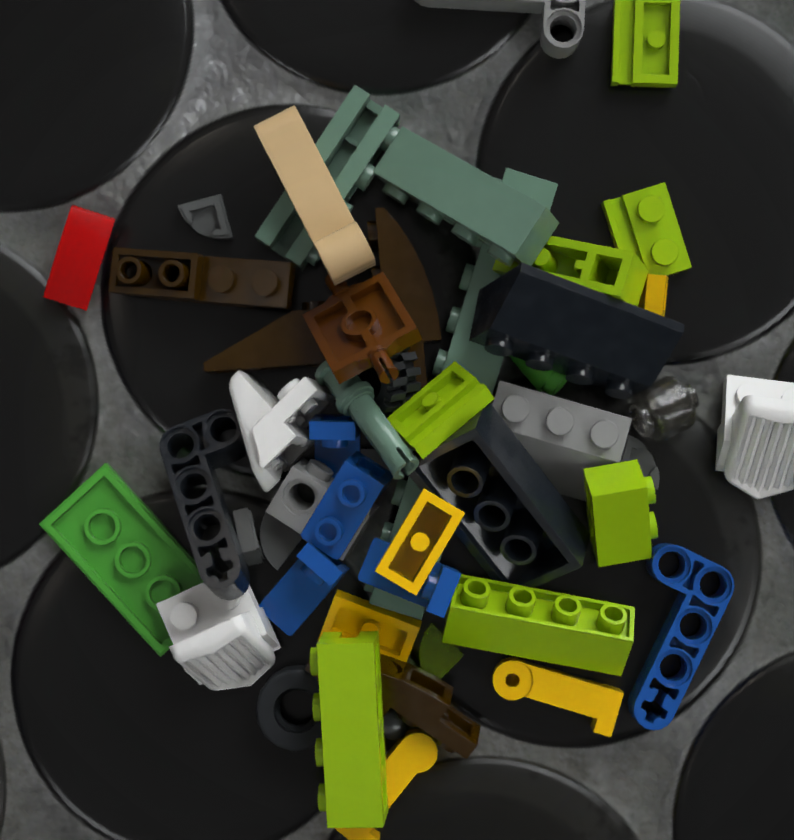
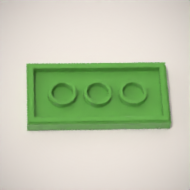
M105 463L40 522L39 525L161 657L169 650L173 643L156 604L201 584L203 581L199 575L194 556L108 463Z

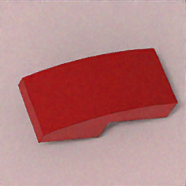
M75 205L71 206L43 295L44 298L87 311L101 264L106 254L115 218Z

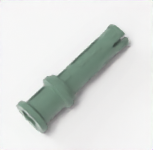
M325 360L320 364L315 372L316 381L320 385L326 386L336 399L335 406L341 414L352 417L389 468L394 479L404 478L401 469L405 471L407 476L414 472L420 463L419 459L413 455L373 400L374 389L367 381H362L358 375L339 384L327 361Z

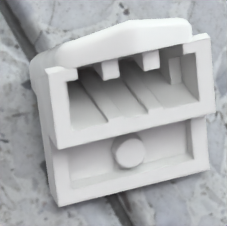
M238 370L230 379L229 392L251 469L262 490L269 492L280 481L282 473L286 472L315 444V440H309V431L306 427L313 416L321 414L335 398L326 386H322L316 380L305 376L301 380L295 378L286 384L276 398L256 376Z
M727 374L723 381L721 424L717 429L715 471L724 472L725 478L730 484L757 500L794 490V383Z
M227 572L223 573V578L220 579L221 582L228 579ZM203 582L156 604L173 643L169 649L174 660L199 685L204 684L207 688L214 691L252 686L274 665L276 659L274 651L280 649L281 646L263 607H259L250 584L244 595L234 600L220 599Z

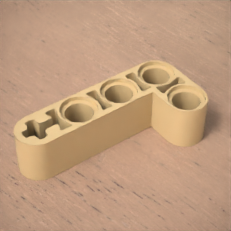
M295 105L254 125L253 127L333 284L336 286L375 266L376 261L373 252L358 223L354 221Z

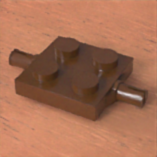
M381 272L364 282L350 286L346 280L335 286L328 274L325 278V283L333 295L323 304L302 314L338 383L341 384L371 367H374L382 383H391L385 369L388 370L393 381H395L399 371L390 357L423 339L385 273Z

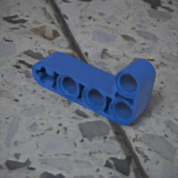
M660 543L652 547V558L645 561L646 569L656 581L679 591L628 698V709L632 717L649 730H661L673 720L735 588L734 578L723 566L684 547L670 543ZM673 551L679 558V568L673 575L664 576L659 570V559L666 552ZM714 571L720 579L719 589L713 595L705 596L700 590L701 578L704 574ZM689 613H696L701 623L699 630L692 636H683L680 631L682 618ZM670 654H677L681 659L680 670L674 676H663L660 671L661 661ZM653 678L665 687L671 688L669 693L667 694L661 688L658 690L652 685ZM655 699L660 705V710L657 713L650 711L647 714L641 707L644 700L652 702Z

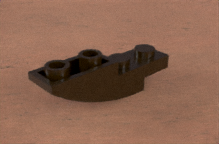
M375 208L376 221H367L370 248H379L380 265L371 267L372 277L381 272L385 273L419 330L423 340L412 345L408 352H416L418 357L413 364L414 367L421 368V375H416V381L421 382L422 389L427 385L424 344L441 343L442 340L432 289L419 257L399 224L385 208Z
M113 247L108 292L220 306L292 310L296 264L281 261L203 256L199 253Z
M380 654L383 717L392 708L404 723L412 727H420L433 736L435 742L442 749L450 753L456 752L467 759L477 747L481 726L450 705L454 687L415 665ZM309 657V660L304 670L311 674Z

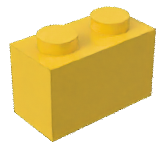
M423 488L376 566L375 572L417 596L465 512Z

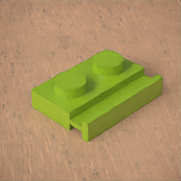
M613 0L611 86L631 85V87L676 88L678 84L680 0Z
M665 182L611 200L608 199L601 203L614 247L635 252L649 270L648 274L670 276L692 268Z
M454 361L387 417V419L402 440L424 459L495 398L486 385L480 384L476 377Z

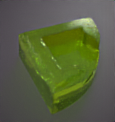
M431 622L422 635L419 647V662L421 669L441 679L464 656V653L456 645L442 643L443 632Z

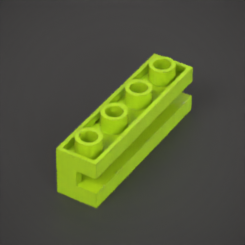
M461 574L446 612L442 643L622 676L634 642L635 607Z
M360 631L358 637L342 638V632H323L316 644L317 647H311L310 672L312 676H318L319 693L313 694L314 721H321L322 738L316 739L315 760L317 767H324L325 782L319 783L318 808L320 812H326L327 828H383L388 814V792L379 631Z

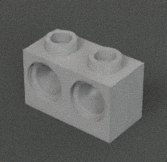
M303 458L292 466L265 512L301 534L334 480L332 477L334 472L318 460L310 459L308 461ZM299 483L307 484L312 488L315 494L313 503L306 502L299 496ZM374 503L347 549L340 557L341 561L353 551L380 506Z

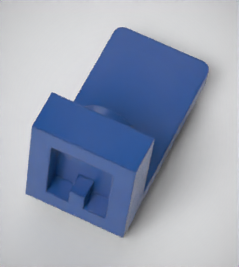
M315 414L309 421V440H315V460L331 468L334 472L332 477L335 478L346 459L356 451L361 453V430L351 416L344 414Z
M356 451L344 461L301 533L302 539L311 542L316 548L333 559H340L375 501L390 485L394 478L392 473L359 451Z
M374 538L359 572V581L426 608L427 612L444 618L461 577V572L436 562L417 596L375 572V568L390 542Z
M308 542L297 554L296 557L299 559L259 604V607H263L266 616L288 636L293 635L350 570L341 560L333 559L316 548L311 542Z

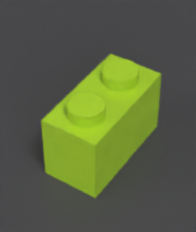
M637 459L584 468L588 529L591 534L590 542L598 568L652 558L651 539L658 538V528L654 512H649V504L656 503L652 477L643 476Z

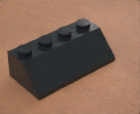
M521 263L479 290L469 341L485 346L484 349L490 354L513 356L524 360L525 364L532 369L540 371L552 370L566 375V380L578 385L591 384L605 389V394L610 397L629 399L632 395L652 387L683 335L685 325Z
M491 403L424 459L415 450L412 452L419 459L420 463L416 470L409 475L421 491L424 488L465 512L454 533L492 580L535 588L582 567L591 534Z

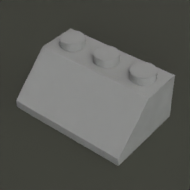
M499 380L496 383L493 393L495 399L491 402L495 410L559 494L586 502L583 469L620 462L632 418Z

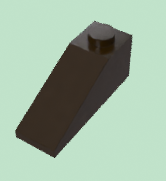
M325 301L303 302L302 310L291 311L203 362L204 372L220 374L235 373L238 370L250 372L319 367L326 359L302 314L323 304Z

